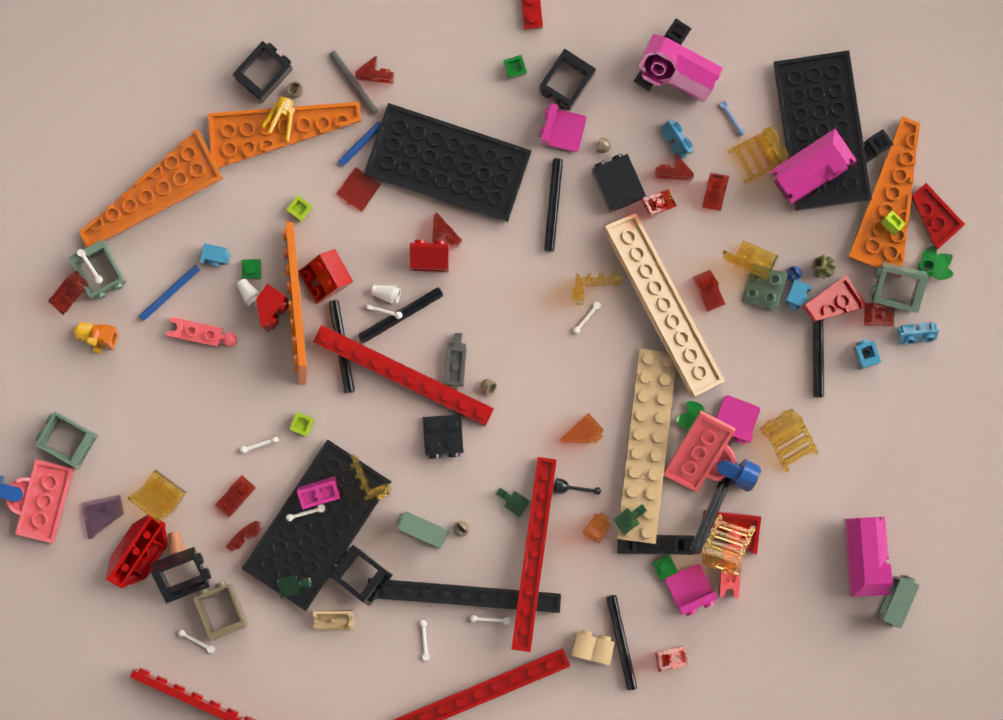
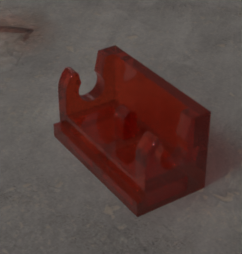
M77 270L64 280L48 300L62 315L68 312L70 307L85 291L79 283L84 287L88 286V282L78 274Z

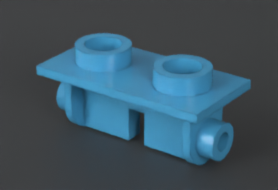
M669 120V126L667 123L661 126V132L669 143L673 139L676 141L670 146L677 157L683 159L687 156L685 152H694L692 149L693 144L689 138H685L682 134L683 128L679 122Z
M932 322L918 323L919 330L915 329L914 324L901 325V327L897 328V333L900 335L898 343L910 345L915 342H932L937 340L939 329H937L936 323L933 324Z

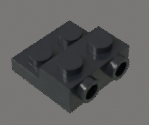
M461 414L423 417L425 456L429 455V459L441 458L442 454H448V457L451 458L460 457V453H464Z

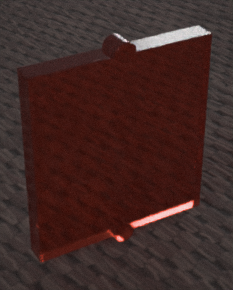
M355 167L336 194L347 201L348 205H353L363 212L381 184L371 177L365 176L364 172Z

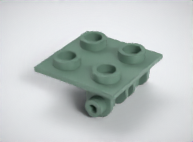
M752 265L741 301L767 307V309L772 311L774 309L777 310L788 273Z

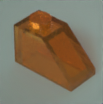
M588 413L560 441L562 443L590 444L593 441L596 444L603 437L601 433L604 429Z
M595 513L582 533L596 543H600L612 525L608 522L610 518L603 513L599 515Z

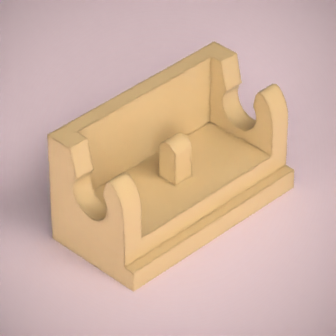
M354 610L313 611V629L353 630Z

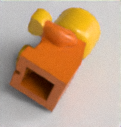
M80 322L74 328L76 339L93 345V352L97 354L102 353L104 346L108 350L113 351L119 336L115 326L106 324L93 325Z

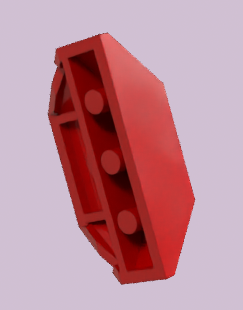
M150 513L134 522L110 556L105 579L122 589L146 579L151 572L150 563L158 561L167 548L166 523Z

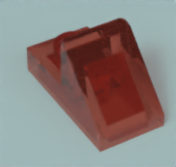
M377 56L373 57L355 72L356 80L394 84L395 76L394 72H391L390 69L380 68V71L377 70Z
M677 154L674 157V168L663 164L656 167L654 171V178L692 181L694 173Z
M710 172L702 208L721 211L729 176Z
M669 189L641 199L650 219L677 207Z
M436 212L433 221L432 242L434 243V241L440 239L445 234L444 239L447 243L458 248L463 243L462 239Z
M711 270L692 277L707 312L725 305L718 287L719 282Z
M867 303L866 308H864V325L894 327L895 308Z
M686 646L657 650L655 652L658 672L690 665Z

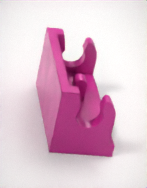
M335 477L304 485L297 489L302 510L340 499Z

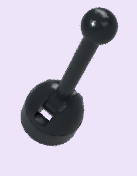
M556 478L554 493L564 494L569 489L593 492L595 495L601 493V489L598 487L592 489L569 486L566 480Z

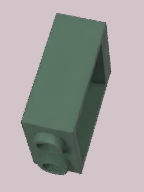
M100 240L83 249L85 256L90 260L105 252L118 279L96 291L91 287L80 265L85 262L83 258L78 256L77 253L68 257L87 295L92 300L96 299L97 301L106 297V293L111 290L113 292L120 290L124 287L123 284L127 282L104 240Z
M882 262L875 272L876 284L872 285L870 289L873 303L918 313L929 279L927 272ZM887 272L917 279L910 303L880 297Z
M54 412V414L48 416L45 422L47 426L44 431L41 430L37 435L35 446L79 469L98 435L66 416ZM60 420L86 434L72 459L46 445Z
M406 511L404 514L400 513L396 522L399 525L398 530L438 548H442L449 530Z
M907 575L893 577V585L888 589L892 593L885 596L877 615V620L893 627L902 628L920 586L915 583L916 579Z

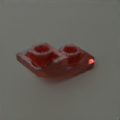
M241 475L215 506L230 518L253 493L256 487Z
M256 520L245 526L230 540L226 548L231 551L239 550L245 542L244 536L248 539H252L253 536L256 538L262 529L260 527L262 522Z

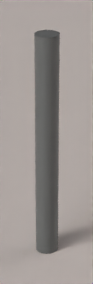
M335 50L332 51L329 56L372 115L378 113V109Z

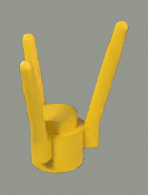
M279 97L278 102H275L261 127L265 128L276 112L268 130V133L271 134L280 115L286 116L288 114L285 139L288 142L292 117L295 111L292 108L294 102L288 98Z

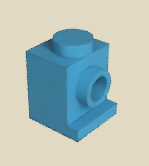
M204 243L200 262L206 265L208 261V265L220 267V264L228 265L231 254H229V250L225 247Z
M798 280L792 281L784 303L788 304V308L798 311L801 304L805 305L809 296L806 292H810L813 286Z
M865 339L856 342L857 346L853 349L860 370L881 363L874 340L868 342ZM864 350L868 352V357L863 356L862 352Z

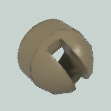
M293 81L287 86V92L291 97L299 98L303 94V87L299 82Z
M601 137L596 151L600 153L608 152L611 148L609 140Z
M485 379L480 384L481 391L488 396L492 395L497 387V383L490 379Z
M459 521L454 525V532L457 536H465L469 532V526L466 522ZM460 525L466 531L464 533L461 532L457 526Z

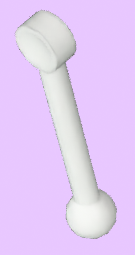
M79 249L77 251V255L83 258L86 265L94 275L95 282L101 283L103 280L102 277L98 276V274L88 261L87 257L85 256V251L83 249Z
M595 302L593 308L580 324L573 328L575 334L580 333V328L595 310L600 309V302Z
M366 304L365 308L368 310L392 315L396 319L402 318L401 312L395 313Z
M275 437L248 447L242 446L240 452L245 454L248 450L277 442L279 439Z
M319 505L317 508L294 515L288 514L286 520L290 522L294 518L318 511L324 512L325 506Z
M472 615L470 621L473 623L476 621L503 622L505 625H508L510 618H485Z
M421 620L419 625L422 628L424 654L422 658L424 661H428L430 659V655L427 651L425 627L427 626V622L425 620Z
M184 630L178 632L179 637H185L207 649L208 653L215 651L214 646L202 643L186 634Z

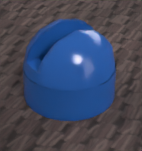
M791 266L786 271L789 281L801 278L802 272L797 266ZM791 269L795 270L798 277H795Z

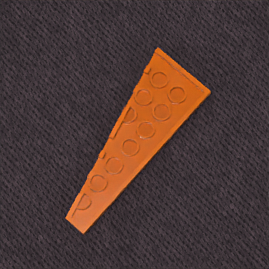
M360 102L292 107L295 111L292 117L288 142L285 141L288 114L286 116L280 115L271 134L268 133V130L276 112L266 127H261L272 108L208 113L211 155L219 169L361 122Z
M901 117L892 140L894 145L888 150L871 195L872 200L868 202L848 258L876 269L881 266L882 262L903 266L912 199V184L914 181V166L916 164L915 157L920 129L919 122ZM891 211L906 223L895 236L887 231L881 223ZM887 272V273L892 274V275H894V276H897V277H899V278L902 277V275H898V274H894V273Z
M198 129L194 130L186 140L181 141L180 145L171 153L169 152L156 166L154 165L134 183L135 185L127 192L122 193L121 197L113 204H110L97 218L95 217L79 231L86 248L100 240L107 241L223 179Z
M285 222L286 229H282L283 241H287V247H284V258H288V264L285 265L286 276H290V282H287L288 294H291V300H289V319L291 324L292 352L294 355V373H298L299 385L306 384L307 364L293 222Z

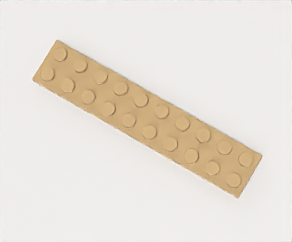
M634 213L605 226L603 231L691 398L723 383L724 379L637 214Z
M639 349L617 531L618 540L656 544L676 367L668 352Z

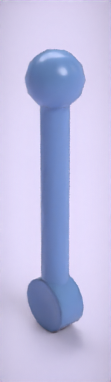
M722 101L720 108L725 110L736 127L737 134L742 136L744 130L739 127L727 108V102Z

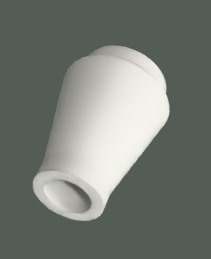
M246 279L240 280L236 285L239 288L245 305H248L250 308L257 305L256 298L260 292Z
M374 284L371 295L393 304L399 302L401 289L397 288L396 285Z

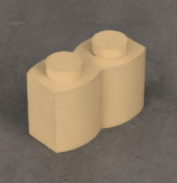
M581 630V633H576L571 656L610 665L615 642L611 641V637L600 635L599 638L592 637V632Z

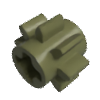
M824 254L814 259L811 266L814 269L813 274L822 279L831 277L836 268L833 264L835 260L830 256L826 257Z

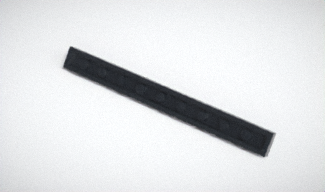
M389 580L376 598L517 610L519 590ZM539 592L536 611L560 613L561 593Z

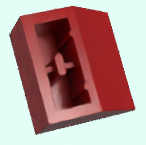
M414 240V243H410V270L449 272V244H445V241L436 240L434 243H426V240Z
M336 249L319 254L299 270L316 304L335 295L353 283Z
M266 284L256 298L261 327L267 332L270 329L274 330L279 323L277 319L289 309V299L269 284Z

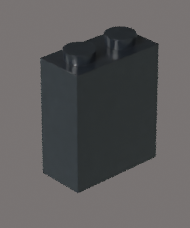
M621 153L612 157V161L607 163L601 161L594 165L595 168L592 169V174L610 213L645 199L646 194L628 154L623 155Z

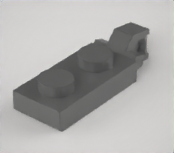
M454 333V343L449 342L447 347L444 384L448 386L464 387L467 348L466 344L462 343V333Z

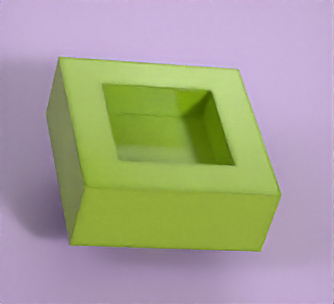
M297 195L286 211L303 222L313 209V206Z
M893 211L881 221L885 229L894 236L906 224Z
M296 412L289 430L308 437L315 419Z

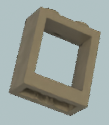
M221 582L215 585L216 589L208 591V588L197 592L198 596L193 598L209 641L248 627L232 583ZM228 590L239 622L214 631L202 600Z

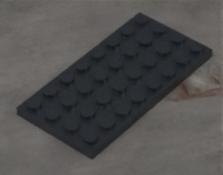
M850 51L773 62L787 160L833 129H836L857 160L855 164L847 165L848 169L830 181L827 179L826 183L795 202V211L872 200Z
M388 103L364 175L508 223L532 150Z
M327 439L242 569L304 611H307L330 577L333 567L339 563L392 481ZM331 477L336 478L340 499L320 504L325 506L324 512L318 511L294 518L290 522L286 520L288 514L294 515L319 506L302 510L297 493L298 487Z

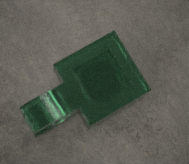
M499 488L496 495L507 501L504 507L518 517L522 515L530 503L528 499L515 490L512 495L502 488Z
M643 504L633 512L627 508L615 517L613 521L625 536L640 524L637 519L647 512V509Z
M297 575L277 579L280 598L301 594L300 588L313 585L311 578L298 580Z

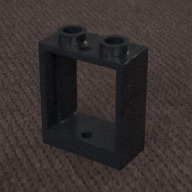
M264 41L256 47L232 74L241 85L262 103L293 70L290 65L292 62L285 55L280 56L276 53V47L270 42L266 44ZM265 50L283 68L261 90L243 73Z
M564 48L539 86L541 95L547 99H554L557 101L556 104L562 109L566 110L568 108L571 110L595 75L596 68ZM563 61L585 75V78L570 100L547 85Z
M354 545L345 551L344 557L333 567L330 574L331 578L368 606L373 603L393 576L392 573ZM358 555L378 570L361 593L341 578Z
M195 547L150 563L151 574L166 604L210 587L209 579L212 578L208 567L204 568L203 556L201 552L197 553ZM193 560L200 576L170 586L164 571Z

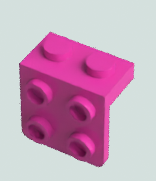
M551 103L550 108L545 109L543 119H546L545 127L541 126L539 137L542 138L541 144L578 152L586 123V116L560 110L557 104Z
M726 395L723 398L716 418L734 427L735 432L731 438H734V442L745 445V443L748 444L752 441V432L760 413V407Z
M695 564L666 578L667 586L682 615L690 616L697 612V608L704 606V608L710 607L715 604L714 600L718 599L700 564Z

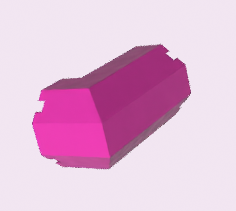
M656 34L651 36L638 65L639 69L642 70V77L646 81L656 86L667 83L701 102H705L714 88L715 81L719 79L723 68L680 44Z
M833 129L771 170L770 176L771 178L773 176L776 177L774 181L776 187L786 200L790 198L789 204L792 205L826 183L827 179L830 181L848 169L847 165H853L857 160L836 129Z
M885 516L844 519L850 597L891 595L892 591H889L888 587H892L893 580L891 564H886L889 556Z

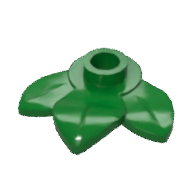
M931 246L922 253V260L919 262L917 269L927 272L929 277H934L938 280L949 279L954 274L948 268L952 262L953 255L937 254L935 247ZM924 267H929L931 270L926 271Z
M688 401V412L676 418L677 424L687 429L686 434L700 411L705 412L703 405L695 401Z

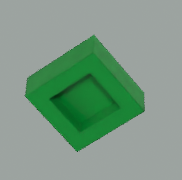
M522 55L503 60L509 80L527 74Z
M242 260V279H262V260Z
M670 555L652 563L660 580L678 572Z

